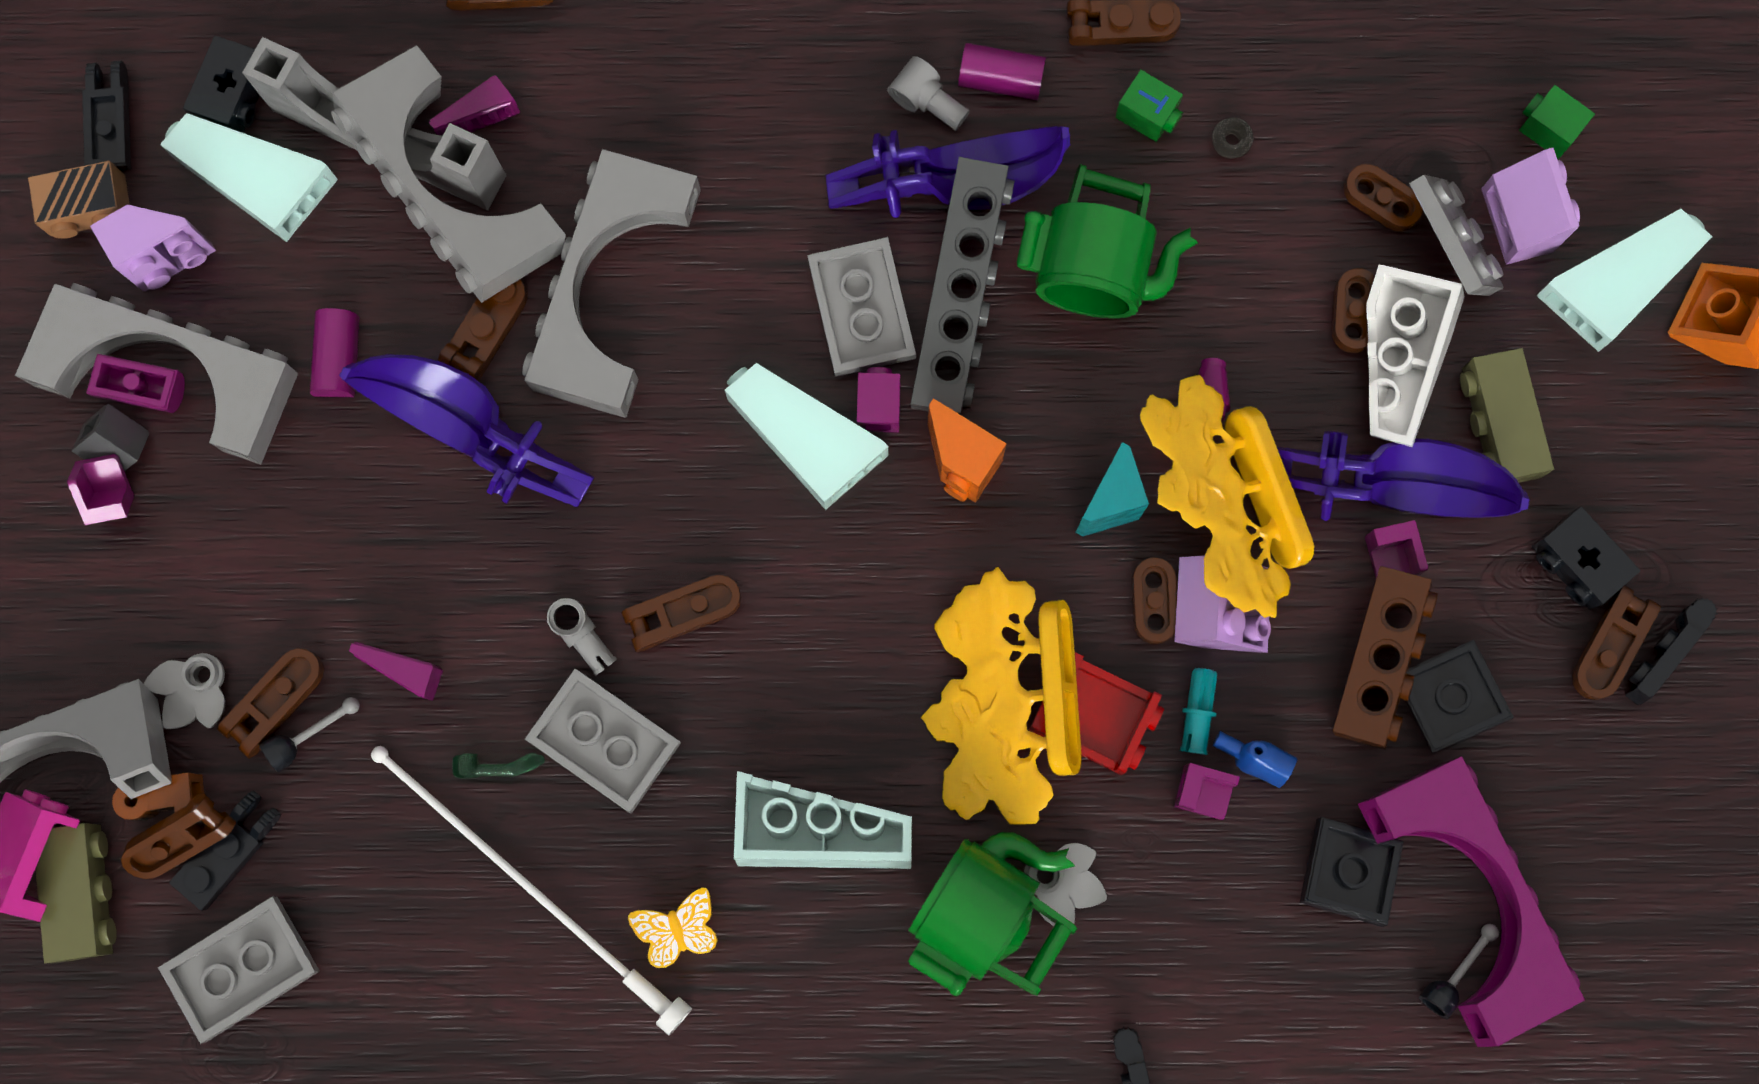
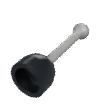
M346 698L342 703V707L297 736L290 738L285 735H274L260 743L259 746L269 763L279 773L293 763L296 758L298 744L345 714L356 713L359 710L360 704L356 698Z
M1486 924L1482 927V936L1448 981H1434L1426 986L1420 994L1419 999L1435 1014L1444 1019H1449L1459 1003V993L1456 985L1488 942L1498 938L1499 930L1495 925Z

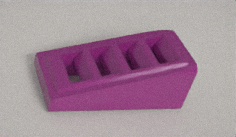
M493 75L433 117L429 124L436 135H443L449 123L468 132H473L508 119L520 113V110L514 98L499 78Z
M351 643L349 652L354 654L356 658L417 696L433 701L443 672L441 667L365 644Z

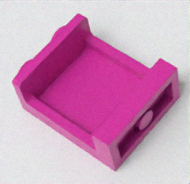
M27 789L24 790L22 796L5 792L0 804L1 913L38 922L41 921L47 905L25 892L53 825L59 823L76 829L79 825V819L67 814L68 805L50 800V797Z

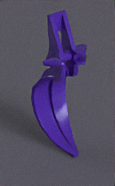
M1052 126L1009 132L932 149L926 146L900 149L897 130L891 131L890 136H882L880 133L874 134L872 144L874 158L826 175L829 209L887 198L890 214L893 218H898L902 214L900 198L912 197L913 194L918 193L935 195L942 203L950 205L959 157L1009 166L1007 179L1015 180L1010 203L1016 202L1038 190L1055 174L1062 162L1064 153L1070 146L1069 127ZM914 167V175L900 177L901 172H909V168ZM883 174V181L861 189L859 188V178ZM975 199L968 205L969 210L992 209L990 204L984 199Z
M386 354L351 363L343 367L339 375L353 389L383 409L434 439L472 457L476 464L492 472L494 476L490 481L487 493L490 495L493 493L501 495L503 497L502 502L506 504L511 499L517 486L522 485L578 507L594 479L590 474L556 457L534 443L542 429L540 421L533 422L525 435L512 431L505 422L499 419V406L486 386L469 374L443 362L414 355ZM502 446L513 452L511 457H503L497 454L499 447ZM529 460L558 472L553 483L525 468L527 461Z
M1325 431L1321 452L1277 447L1292 488L1315 492V495L1325 496V499H1322L1320 514L1321 519L1324 521H1328L1331 518L1333 498L1370 501L1375 505L1402 512L1463 518L1508 516L1519 513L1529 507L1530 499L1527 493L1505 467L1484 454L1457 444L1432 439H1415L1413 447L1391 442L1381 445L1372 455L1346 454L1348 434ZM1293 461L1323 468L1322 479L1291 475ZM1340 470L1355 471L1354 484L1340 480Z

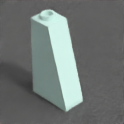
M188 113L180 121L175 122L169 127L165 139L160 144L176 161L286 242L338 180L329 167L320 160Z
M1679 209L1555 277L1536 296L1599 352L1617 337L1713 236L1705 230L1703 223L1697 217Z
M757 363L750 369L746 367L739 369L727 381L729 386L724 391L728 401L825 509L829 508L889 456L888 446L883 440Z

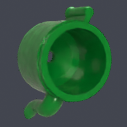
M1079 164L1067 203L1054 207L1050 216L1037 211H1030L1025 214V227L1016 262L1017 267L1037 273L1035 281L1037 295L1055 307L1098 318L1117 319L1131 317L1138 312L1142 301H1154L1163 298L1173 288L1181 254L1198 244V242L1190 237L1191 227L1172 236L1162 250L1155 272L1152 275H1148L1157 235L1156 228L1146 220L1151 185L1148 183L1141 185L1086 169V165ZM1082 185L1138 201L1136 214L1113 206L1077 202Z
M1000 832L992 835L981 845L975 841L972 843L965 838L908 930L909 933L915 936L914 939L919 941L908 960L909 964L947 988L953 996H958L962 993L971 976L981 981L988 969L1023 990L1038 996L1041 991L1039 988L1040 984L1070 934H1075L1077 927L1034 896L1040 884L1038 881L1004 859L1014 858L1037 870L1056 872L1075 867L1066 858L1069 848L1055 852H1046L1028 839L1011 832ZM1034 908L1054 922L1055 926L1025 976L1021 977L999 963L1016 952L1030 931L1032 909Z

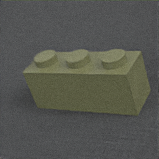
M1523 348L1472 358L1462 368L1460 385L1464 396L1470 398L1473 410L1470 415V424L1473 434L1476 437H1480L1484 452L1482 454L1505 467L1517 479L1518 483L1543 478L1555 469Z
M83 823L79 824L77 829L69 826L52 828L35 869L38 900L47 905L40 921L44 964L113 954L112 944L116 941L117 932L115 923L109 916L108 901L112 897V883L110 877L105 874L104 857L108 854V840L105 833L101 831V825Z

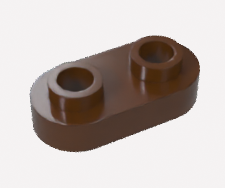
M1362 164L1355 167L1344 182V195L1349 203L1393 231H1406L1412 228L1423 213V209L1413 190L1375 165ZM1358 185H1367L1370 189V194L1361 193L1358 190ZM1392 208H1402L1405 212V216H1396L1393 213Z
M1354 268L1345 272L1337 282L1334 291L1332 337L1340 349L1349 353H1358L1368 348L1366 303L1375 276L1370 271L1362 268ZM1349 288L1359 289L1362 297L1359 299L1351 297ZM1353 327L1357 329L1359 338H1350L1346 333V328Z
M1156 557L1148 558L1136 567L1132 575L1134 628L1137 635L1143 641L1150 644H1160L1169 640L1175 633L1177 608L1176 573L1171 564L1166 560ZM1149 574L1157 575L1160 579V586L1157 588L1149 587L1146 584V576ZM1150 616H1157L1161 619L1162 628L1160 630H1152L1148 626L1147 621Z

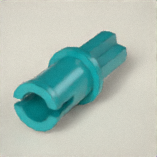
M1195 668L1192 671L1187 708H1182V712L1186 713L1180 751L1208 755L1207 747L1211 719L1217 715V713L1212 712L1217 682V672L1214 670Z

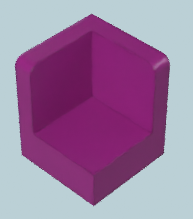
M111 454L75 461L67 484L84 524L90 525L127 517L134 494L118 455Z
M1415 520L1373 529L1364 536L1375 578H1377L1380 566L1418 576L1428 570V564Z
M1188 763L1183 767L1173 807L1223 820L1226 817L1233 787L1238 786L1240 777Z

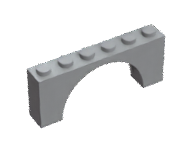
M262 37L242 73L271 110L357 150L355 139L349 132L343 133L337 127L331 115V111L334 110L333 92L339 88L314 70L299 53ZM449 123L443 135L430 134L414 128H410L404 146L405 154L416 178L487 211L489 210L507 175L488 140Z
M415 46L334 91V110L331 111V115L337 127L343 133L349 132L357 142L356 148L365 163L368 165L374 164L382 174L381 181L389 194L393 197L398 195L407 206L405 210L413 225L418 229L423 227L431 237L432 248L442 261L448 259L456 269V278L462 288L467 293L473 292L482 303L560 255L566 234L541 203L525 211L510 215H476L463 212L443 203L428 192L418 181L405 154V141L412 124L420 113L441 97L442 76L420 48Z
M602 149L598 162L593 161L590 165L587 176V184L590 187L586 199H580L574 215V222L577 223L573 238L568 236L564 242L561 254L564 264L560 276L554 275L551 281L548 297L552 300L547 314L542 313L538 319L535 331L538 341L534 353L529 352L525 358L522 375L526 376L524 381L532 391L626 418L639 379L634 369L621 365L607 357L595 347L585 334L579 311L582 281L592 260L608 243L630 230L654 224H673L689 227L701 188L696 175Z
M54 283L15 376L32 386L70 399L81 379L94 366L97 353L108 356L124 347L147 342H160L182 347L194 353L200 360L210 377L214 389L216 415L209 443L222 452L260 465L262 464L298 375L287 364L288 358L269 349H264L262 354L248 350L250 347L248 343L231 336H225L224 341L210 337L211 331L193 323L187 322L185 328L172 324L173 318L149 309L147 315L134 311L135 305L114 296L110 297L109 302L96 298L97 292L76 283H73L70 289Z
M139 679L122 683L114 689L91 698L79 700L73 705L50 714L38 716L32 721L9 730L0 731V782L18 768L37 758L58 752L78 751L103 758L109 771L110 780L130 799L172 783L159 702Z

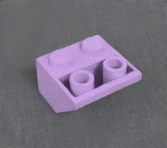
M1554 148L1545 149L1493 174L1481 188L1506 265L1553 253L1579 227V207L1574 199H1570L1566 187V168L1561 160H1557Z
M128 204L90 225L113 267L144 292L166 285L170 281L171 276L185 268L191 269L201 265L208 255L216 251L213 244L184 217Z
M1205 555L1179 557L1175 642L1199 648L1268 653V638L1271 633L1269 617L1264 618L1256 609L1244 613L1239 608L1234 607L1227 598H1221L1209 590L1204 583Z

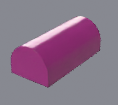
M966 43L958 86L1038 100L1046 57Z
M324 308L315 311L310 394L313 397H355V389L339 376L343 367L351 363H357L360 317L352 311L337 308Z
M97 353L86 394L102 399L174 413L182 402L185 380L183 374L178 370Z

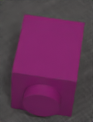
M872 367L867 369V373H858L857 425L868 432H899L900 374L892 373V369L885 367Z

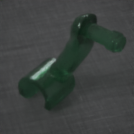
M464 753L453 757L452 773L459 779H474L487 776L514 777L538 768L539 765L545 762V758L540 754L528 753L518 760L507 764H478V754Z

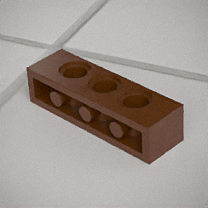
M1380 566L1333 728L1335 736L1386 750L1388 740L1397 742L1403 717L1397 716L1396 712L1400 699L1409 700L1415 679L1414 675L1407 673L1412 657L1416 659L1421 658L1427 634L1419 633L1423 617L1432 618L1438 598V593L1431 591L1432 579ZM1397 608L1407 610L1412 616L1411 622L1404 628L1390 626L1386 621L1390 611ZM1384 649L1394 650L1400 656V661L1393 669H1381L1374 662L1377 653ZM1380 690L1387 695L1388 703L1380 711H1370L1363 705L1364 696L1369 691Z

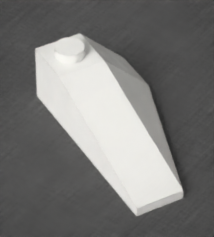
M1381 264L1378 265L1366 303L1370 436L1413 447L1464 300V290L1461 283Z

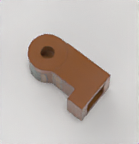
M195 773L171 775V784L130 799L120 788H117L112 800L114 811L124 819L143 821L154 818L159 812L171 810L177 812L187 806L196 795L204 793L202 774Z

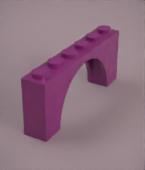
M1461 756L1443 762L1358 803V806L1377 844L1402 836H1422L1442 841L1470 858L1491 885L1501 917V944L1498 957L1484 984L1475 994L1457 1007L1477 1047H1495L1585 1001L1579 989L1580 981L1577 974L1567 965L1559 949V939L1555 931L1546 924L1538 908L1539 901L1535 891L1526 884L1518 868L1516 853L1506 844L1498 828V819L1494 810L1485 803L1477 787L1478 780L1475 772L1465 763Z

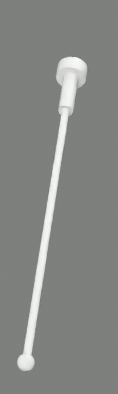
M377 746L372 750L371 758L373 761L386 765L625 978L623 983L661 1016L656 1025L667 1035L674 1032L692 1010L684 1000L678 997L672 1003L635 969L632 971L628 970L388 756L389 753L385 747Z

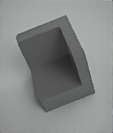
M107 403L84 423L71 451L84 460L116 454L125 471L138 461L149 436V431Z

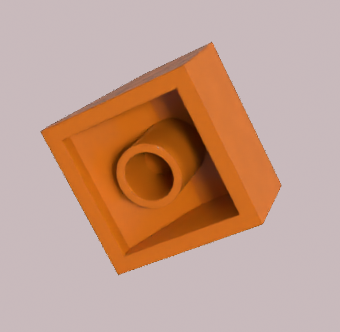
M1701 263L1668 331L1669 336L1723 364L1759 369V269Z
M933 398L929 404L928 428L940 481L946 484L943 489L959 501L965 502L968 498L976 503L1003 462L1006 443Z

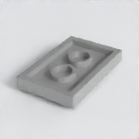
M1422 175L1410 182L1409 184L1467 294L1490 296L1503 289L1504 286L1499 279L1504 275L1497 259L1492 254L1487 256L1480 243L1484 239L1483 232L1473 218L1468 219L1461 207L1465 203V199L1458 186L1454 182L1448 183L1445 179Z
M888 237L807 255L835 377L864 371L872 367H882L916 359V351Z
M574 669L525 738L526 741L631 814L681 744L676 738L577 669Z
M274 896L158 967L200 1044L208 1042L320 972L279 898Z

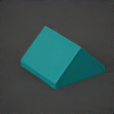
M1123 442L1120 445L1075 532L1080 536H1087L1139 520L1149 505L1129 445Z

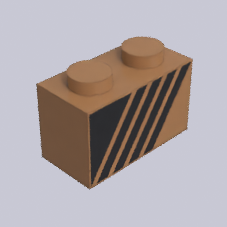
M111 161L28 177L35 224L51 237L60 239L74 237L78 234V231L91 229L90 225L125 205H130L125 174Z

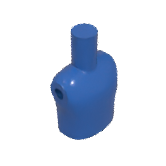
M1222 731L1218 733L1212 745L1234 757L1236 766L1242 772L1257 777L1278 788L1282 787L1289 779L1297 762V757L1269 742L1259 740L1245 744Z

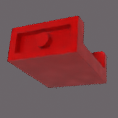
M1075 652L1081 756L1119 775L1125 774L1128 767L1136 770L1146 750V746L1140 744L1146 729L1155 730L1165 708L1158 705L1162 695L1155 691L1150 693L1083 660L1084 656ZM1042 701L1029 728L1030 731L1042 737H1046L1044 701Z

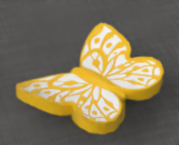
M700 888L690 894L676 912L671 910L668 914L652 910H638L628 915L629 924L641 941L651 944L648 950V960L656 968H666L672 965L678 959L681 951L686 949L697 954L709 953L716 947L718 942L714 930L706 925L712 915L711 897L707 888Z

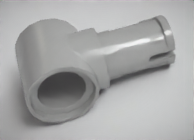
M916 56L909 60L887 88L889 95L901 107L910 112H915L918 108L923 112L928 110L954 131L959 129L970 112L969 109L942 90L943 85L939 83L941 79L938 72L928 62Z
M563 598L555 601L549 607L547 623L550 629L557 635H560L569 648L574 646L592 669L595 676L605 669L597 659V656H600L607 666L617 660L616 656H613L595 633L594 629L596 626L588 617L584 605L579 601ZM564 605L573 606L579 613L578 624L570 630L561 628L556 622V612Z

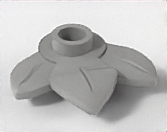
M206 653L191 656L186 662L168 660L155 668L144 682V685L151 692L166 696L162 712V725L165 729L186 727L194 722L196 718L205 727L213 728L224 714L226 700L220 687L224 682L225 670L221 661L213 655ZM203 668H208L210 677L206 682L201 683L198 678L199 672Z
M1079 843L1066 844L1059 849L1069 848L1066 858L1075 867L1052 872L1053 878L1047 884H1043L1037 879V869L1025 865L1024 868L1025 874L1040 883L1035 892L1037 898L1073 924L1075 922V908L1093 907L1107 900V894L1103 885L1094 874L1088 871L1095 859L1096 851ZM1040 913V915L1044 918L1045 921L1050 923L1052 926H1055L1054 922H1052Z

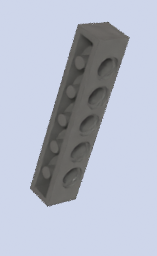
M959 157L911 399V409L928 412L929 404L933 398L960 415L962 407L971 408L975 384L967 383L970 367H979L983 343L975 342L978 326H987L991 302L983 301L986 285H995L999 261L991 260L994 244L1001 246L1003 244L1007 221L1000 220L999 216L1002 204L1010 205L1015 181L1007 179L1009 167L1007 165ZM975 199H984L990 204L992 209L984 216H975L969 211L968 205ZM975 239L982 244L984 250L977 257H967L960 250L961 244L966 240ZM959 280H969L974 284L976 291L969 298H959L953 293L952 286ZM952 320H959L967 326L968 332L963 338L954 340L947 337L944 333L945 325ZM941 362H955L960 368L959 375L951 381L940 379L936 374V368Z

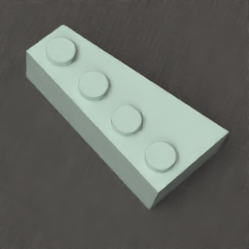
M737 771L734 860L738 866L911 869V816L857 802L844 801L833 798L831 795L791 787L789 784L774 780L772 782Z

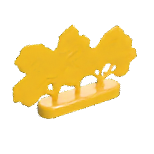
M1201 375L1180 380L1178 406L1174 407L1167 399L1159 398L1152 394L1149 395L1146 407H1142L1140 413L1141 422L1152 445L1160 449L1173 461L1172 469L1167 471L1166 474L1160 475L1157 503L1172 512L1176 510L1180 512L1182 519L1195 529L1204 525L1210 529L1213 537L1210 547L1204 556V583L1209 590L1221 598H1227L1234 607L1239 608L1244 613L1256 609L1264 618L1269 616L1276 618L1277 601L1282 597L1288 596L1291 586L1289 576L1282 567L1287 569L1297 568L1311 561L1314 555L1312 536L1262 412L1252 406L1233 410L1227 416L1225 429H1223L1221 422L1224 410L1222 394L1217 392L1212 386L1206 385ZM1219 435L1225 443L1216 444L1213 437ZM1232 456L1235 458L1240 474L1231 465L1230 458ZM1245 494H1249L1261 527L1254 524L1245 512L1243 506ZM1246 526H1252L1256 529V532L1251 535L1247 531ZM1261 537L1263 541L1259 542V546L1264 549L1260 556L1254 559L1251 556L1250 549L1253 541ZM1271 554H1272V556L1274 557V559H1275V561H1276L1277 563H1275V562L1271 559ZM1267 558L1270 567L1263 569V560Z
M996 567L993 571L985 572L980 584L964 586L961 592L955 596L953 605L945 609L934 624V629L944 649L953 657L959 658L967 666V674L964 679H951L941 692V701L938 704H932L922 715L921 719L937 741L944 740L945 742L954 743L959 749L951 764L944 770L942 794L944 805L950 810H956L963 819L970 820L973 815L985 809L989 800H993L1009 824H1037L1039 811L1047 807L1048 802L1054 796L1051 784L1037 768L1036 759L1042 750L1047 749L1049 766L1053 773L1058 776L1076 775L1081 767V740L1072 616L1070 608L1064 600L1043 603L1038 615L1039 638H1035L1024 623L1025 617L1032 611L1036 600L1034 588L1026 581H1008L999 567ZM1013 613L1018 614L1020 623H1013L1009 620V615ZM1009 627L1019 632L1018 641L1024 640V645H1012L1005 640L1002 635L1003 628ZM1012 651L1021 652L1018 659L1015 661L1009 660ZM1028 654L1041 655L1043 689L1027 691L1019 683L1018 668ZM1036 701H1044L1046 737L1027 730L1026 723L1031 714V707ZM1031 748L1030 754L1026 758L1018 756L1019 750Z

